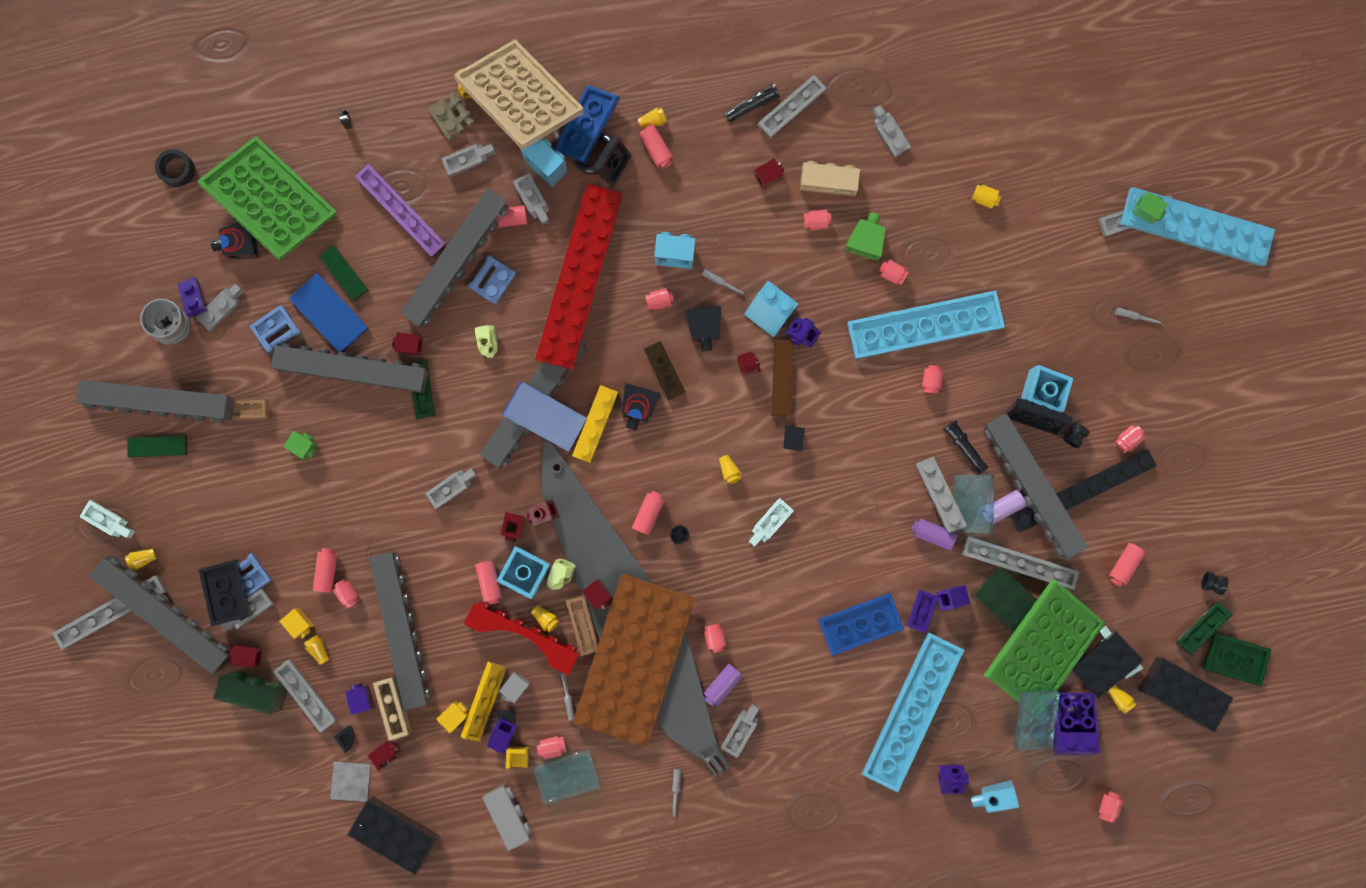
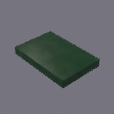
M1215 633L1210 640L1203 670L1262 687L1272 649Z

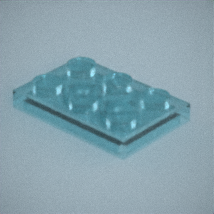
M954 475V500L966 523V527L954 532L993 534L994 475Z
M1056 690L1021 692L1014 743L1016 750L1052 748L1059 692Z
M590 749L533 766L544 805L601 787Z

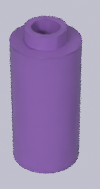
M921 518L919 521L914 522L911 529L914 532V537L949 551L952 549L957 537L956 532L948 534L944 527Z
M728 663L704 692L706 695L704 700L711 706H714V704L719 706L743 675Z

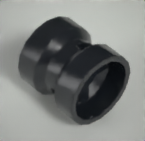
M1073 422L1070 432L1063 436V440L1070 446L1079 449L1082 445V440L1087 438L1090 432L1081 424Z
M682 525L674 526L670 532L671 540L677 545L686 543L689 538L688 529Z
M1210 571L1204 574L1201 581V589L1206 591L1212 590L1219 595H1223L1228 587V577L1223 575L1216 576L1215 573Z

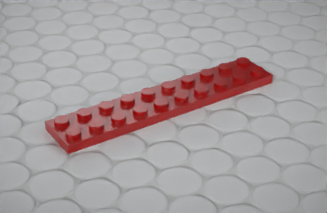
M590 184L586 185L535 357L536 361L573 370L622 202V192Z

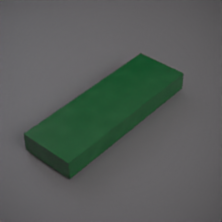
M334 245L319 256L353 301L369 291Z
M427 360L408 363V366H412V363L424 365V368L429 371ZM428 373L425 394L412 392L416 419L436 416L430 373Z
M187 436L127 438V457L129 458L187 455Z
M1216 602L1176 644L1192 657L1233 614L1219 602Z

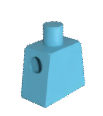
M1012 780L981 788L982 795L971 797L974 809L986 806L987 813L1019 807ZM996 797V799L990 800L989 798Z

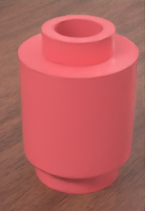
M827 210L808 211L807 214H803L805 229H828V225L832 223L831 213H827Z
M890 259L888 262L884 261L879 269L882 272L881 277L900 285L903 284L909 273L905 270V267Z
M667 288L649 292L650 294L645 295L649 310L654 309L655 311L671 306V302H674L672 291H668Z
M929 365L928 369H924L923 392L939 394L943 379V371L940 370L939 366Z
M1131 425L1117 437L1115 444L1124 453L1132 451L1145 440L1143 436L1145 433L1139 426L1134 427Z
M343 579L334 585L336 589L333 592L341 605L345 606L346 609L360 601L358 598L359 594L350 580L346 582Z
M720 623L706 626L704 635L708 650H712L713 653L724 651V646H727L723 627H720Z
M556 736L540 740V745H537L539 757L543 756L544 760L561 756L562 753L567 752L563 737L558 738Z
M1110 791L1109 794H1104L1099 809V818L1112 823L1119 819L1124 802L1120 799L1121 795Z

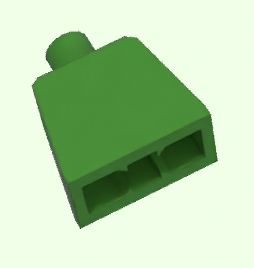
M869 213L867 221L860 219L844 250L879 261L882 255L885 227L878 225L880 215Z

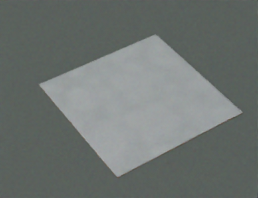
M334 762L330 799L366 802L371 764Z

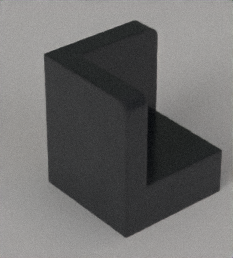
M785 426L783 448L802 452L805 428Z

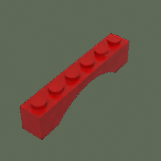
M485 602L473 603L464 625L480 633L491 630H504L520 634L531 640L541 649L552 668L568 676L570 675L580 655L577 652V647L568 643L565 646L559 643L560 639L552 635L548 638L542 635V630L533 626L531 629L524 626L525 622L520 619L507 618V613L501 610L495 612Z

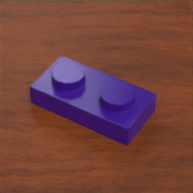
M196 277L177 284L185 314L189 318L207 311L199 281Z
M918 590L906 626L926 633L938 599L937 596Z

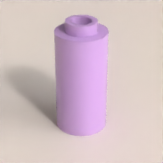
M1015 490L984 507L981 515L986 523L994 525L1027 505L1022 494Z

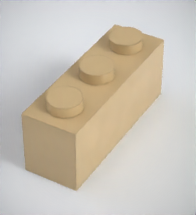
M807 161L802 166L800 190L856 196L860 169L852 165L839 167L834 163L822 165L816 161Z
M396 676L373 683L389 741L412 733L407 710L403 711Z

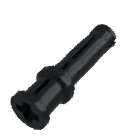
M770 83L769 87L762 91H756L755 95L748 100L725 111V116L728 122L731 123L759 106H766V103L774 98H780V94L774 83Z
M954 420L942 430L948 433L953 440V445L961 449L977 473L981 474V472H984L989 467L967 439V433H964L958 426V421Z

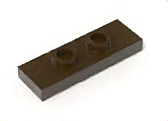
M659 341L644 348L668 401L684 394L685 390L662 342Z

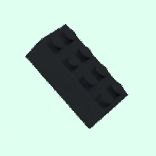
M1161 657L1155 658L1138 689L1139 692L1212 732H1216L1233 700V697Z
M373 796L366 801L347 834L349 837L414 875L419 872L440 836Z

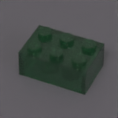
M995 567L970 594L1012 634L1037 601L1002 567Z
M234 671V673L228 672V674L219 677L213 699L271 715L282 711L287 689L283 687L281 682L272 681L269 683L265 682L263 677L253 676L251 678L247 677L244 672Z

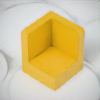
M509 746L506 755V769L511 767L527 768L529 747Z

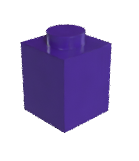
M966 585L955 586L936 592L941 611L971 604Z
M362 683L350 686L351 690L345 692L351 715L374 708L369 685L362 687Z
M499 718L487 747L505 754L513 739L517 725Z

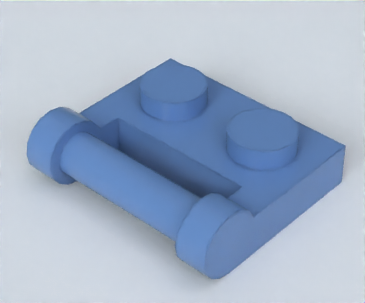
M487 255L484 259L485 263L467 287L494 305H497L516 276V272ZM491 266L496 267L483 289L479 288V284Z
M283 305L278 306L250 325V328L270 355L274 352L275 345L280 346L295 335L299 336L302 334ZM287 325L290 327L289 331L275 339L273 342H268V338H270L271 336L285 328Z
M253 552L240 563L241 572L250 565L254 567L253 570L243 576L247 598L272 581Z

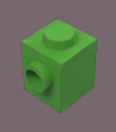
M1147 192L1139 198L1132 213L1152 224L1164 217L1166 214L1165 208L1168 204L1160 196Z
M293 431L283 447L308 461L309 458L311 459L315 455L318 444L313 442L314 437L304 432L302 435L299 432Z

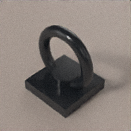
M602 133L599 140L606 142L607 146L595 166L589 167L576 160L575 164L580 171L586 174H599L608 185L614 187L632 154L618 137L613 135L610 137Z

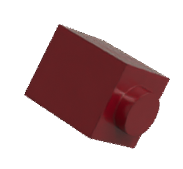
M773 158L756 168L754 176L762 189L765 190L782 180L785 170L782 164L776 162Z
M397 332L396 337L392 341V348L398 354L420 357L423 338L420 335Z
M597 579L582 591L595 610L599 608L604 610L611 604L609 600L613 596L600 579Z
M242 644L234 645L229 654L231 665L250 668L260 667L263 647Z

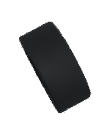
M169 149L162 152L156 159L155 172L158 178L167 185L175 188L183 187L193 179L195 165L192 159L182 151ZM174 158H180L185 163L183 174L175 179L167 177L165 174L166 164Z

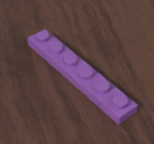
M369 164L355 176L432 258L447 246Z

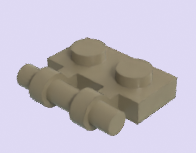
M454 92L448 94L451 100L450 103L446 104L441 99L428 108L429 113L448 141L464 132L461 124L466 122L468 126H472L475 123L471 118L472 114L470 111L465 109L462 104L463 101ZM454 109H457L460 113V116L457 118L452 113Z

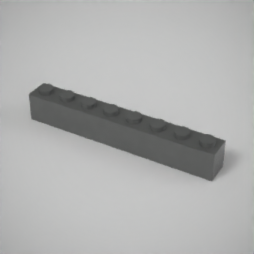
M489 187L486 189L403 308L401 314L420 327L428 326L433 320L432 315L443 306V299L447 294L452 293L455 288V282L464 276L465 268L475 260L478 249L485 246L488 241V235L497 229L499 219L508 213L511 203Z
M583 339L581 340L577 358L579 356L582 357L587 350V347H585L587 343ZM542 363L528 385L553 399L555 396L553 393L556 388L560 389L566 380L564 377L567 372L571 373L573 370ZM505 417L479 455L500 469L502 466L506 467L511 460L509 456L513 450L517 451L522 444L520 440L524 435L527 436L530 430Z
M282 343V346L275 345L271 368L277 371L425 394L429 371L421 364L412 363V366H406L405 362L394 361L393 363H387L386 359L375 358L374 361L368 360V357L363 355H356V358L349 357L348 353L338 352L335 355L330 354L331 351L319 349V352H315L310 347L301 346L300 349L293 348L294 345Z
M79 380L76 403L83 404V408L95 409L96 406L102 407L101 410L114 411V408L120 409L119 412L132 413V410H136L138 414L150 415V412H155L156 416L168 417L169 414H174L175 418L187 419V416H192L193 420L205 421L206 418H211L212 422L224 423V420L231 421L235 398L227 395Z
M1007 413L986 424L983 428L985 430L983 431L984 436L993 443L994 452L998 458H1002L1005 463L1003 466L1006 472L1013 476L1015 487L1018 491H1022L1025 496L1026 505L1035 512L1034 518L1038 524H1042L1044 527L1046 538L1055 545L1056 548L1054 550L1057 556L1065 561L1089 548Z
M390 552L369 557L403 711L427 705L432 698L429 688H426L425 680H427L426 670L422 669L421 666L423 656L416 644L419 639L417 632L413 630L412 626L414 616L412 612H409L408 604H410L408 593L404 591L403 585H406L404 575L400 573L399 569L401 566L400 556L396 555V552Z
M109 556L101 560L89 577L208 672L214 674L219 671L229 658L230 648L228 645L218 642L214 638L213 633L203 630L198 626L199 623L195 619L184 615V611L180 607L169 603V599L164 594L156 593L149 582L139 579L137 577L138 574L134 570L124 567L122 565L123 562L119 558Z

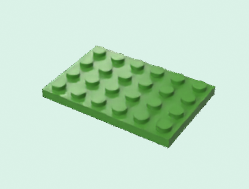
M256 136L198 180V185L279 261L337 215L336 211Z
M1052 579L984 676L1033 715L1039 717L1105 622L1059 582Z

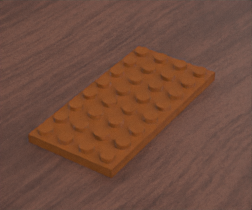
M623 573L621 574L573 720L574 724L644 747L648 746L696 597Z

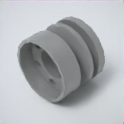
M158 298L150 301L144 306L140 315V323L144 331L165 345L180 343L187 337L190 331L191 322L185 311L168 299Z

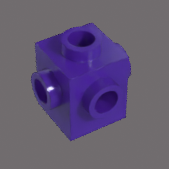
M796 317L786 333L797 346L802 344L812 348L822 332L814 326V322L810 319L804 318L803 320Z
M952 764L939 767L938 781L941 794L965 793L966 785H969V775L965 773L963 765Z

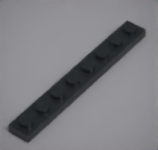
M1146 449L1057 492L1056 495L1064 508L1068 510L1157 465L1149 449ZM1026 507L1010 515L1018 533L1038 524L1034 518L1035 512L1031 507Z

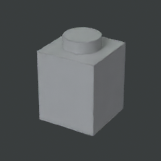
M515 671L499 692L502 693L501 697L508 703H511V701L516 703L531 683Z

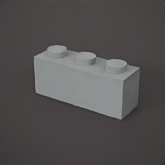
M505 783L484 794L482 798L507 850L510 851L529 841L532 837V829L528 822H524L522 817L524 815L523 810L519 804L516 805L513 799L515 798L513 789Z

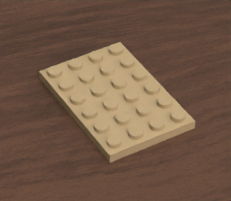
M516 40L511 41L454 74L458 84L522 150L584 113V108Z

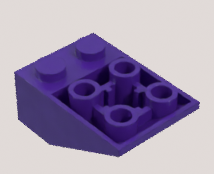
M1094 693L1054 694V756H1094L1100 753Z

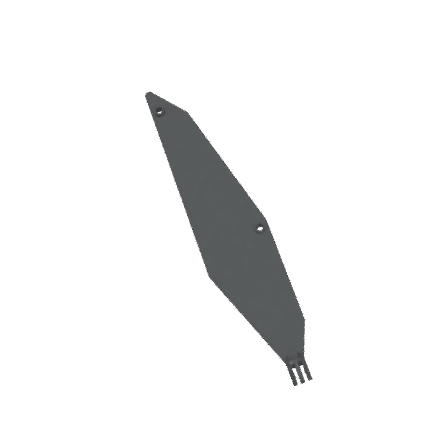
M545 441L542 453L541 494L544 501L554 500L560 518L552 520L567 560L576 566L573 575L581 595H584L582 591L586 587L600 579L614 598L622 573L653 583L550 441ZM557 464L561 466L559 471L555 470ZM585 597L592 623L600 640L611 604L604 610H601V608L595 610ZM685 630L656 720L669 738L701 758L717 779L720 776L710 760L722 775L726 771L716 755H718L728 770L732 766L717 746Z

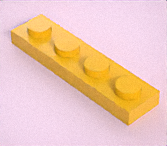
M600 385L573 452V457L591 463L617 398V391Z
M487 662L461 733V737L464 739L480 742L507 667Z

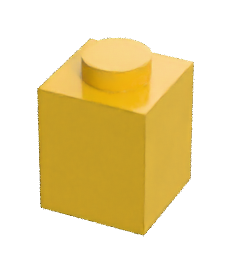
M294 608L279 621L294 639L305 638L312 632L310 629L314 626L300 608Z
M455 701L436 720L451 733L468 717V708L462 702L458 703Z

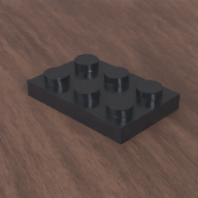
M1016 399L1005 411V414L1007 413L1012 421L1056 436L1065 431L1071 425L1073 417L1067 416L1064 412L1052 411L1044 405H1035L1026 399Z
M238 559L198 569L211 626L252 616Z
M1115 630L1081 658L1072 671L1099 698L1144 660Z

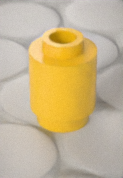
M977 185L972 199L976 200L975 203L992 209L993 206H998L1001 195H998L999 191L985 185Z

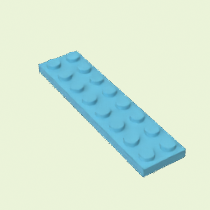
M1135 187L1129 189L1120 225L1259 266L1267 264L1275 229L1162 195L1158 196L1168 204L1165 208L1166 214L1160 221L1149 224L1132 213L1139 198L1148 191Z
M996 291L847 322L855 360L994 331L1005 327Z
M927 633L862 771V775L896 792L899 791L964 649L931 633Z

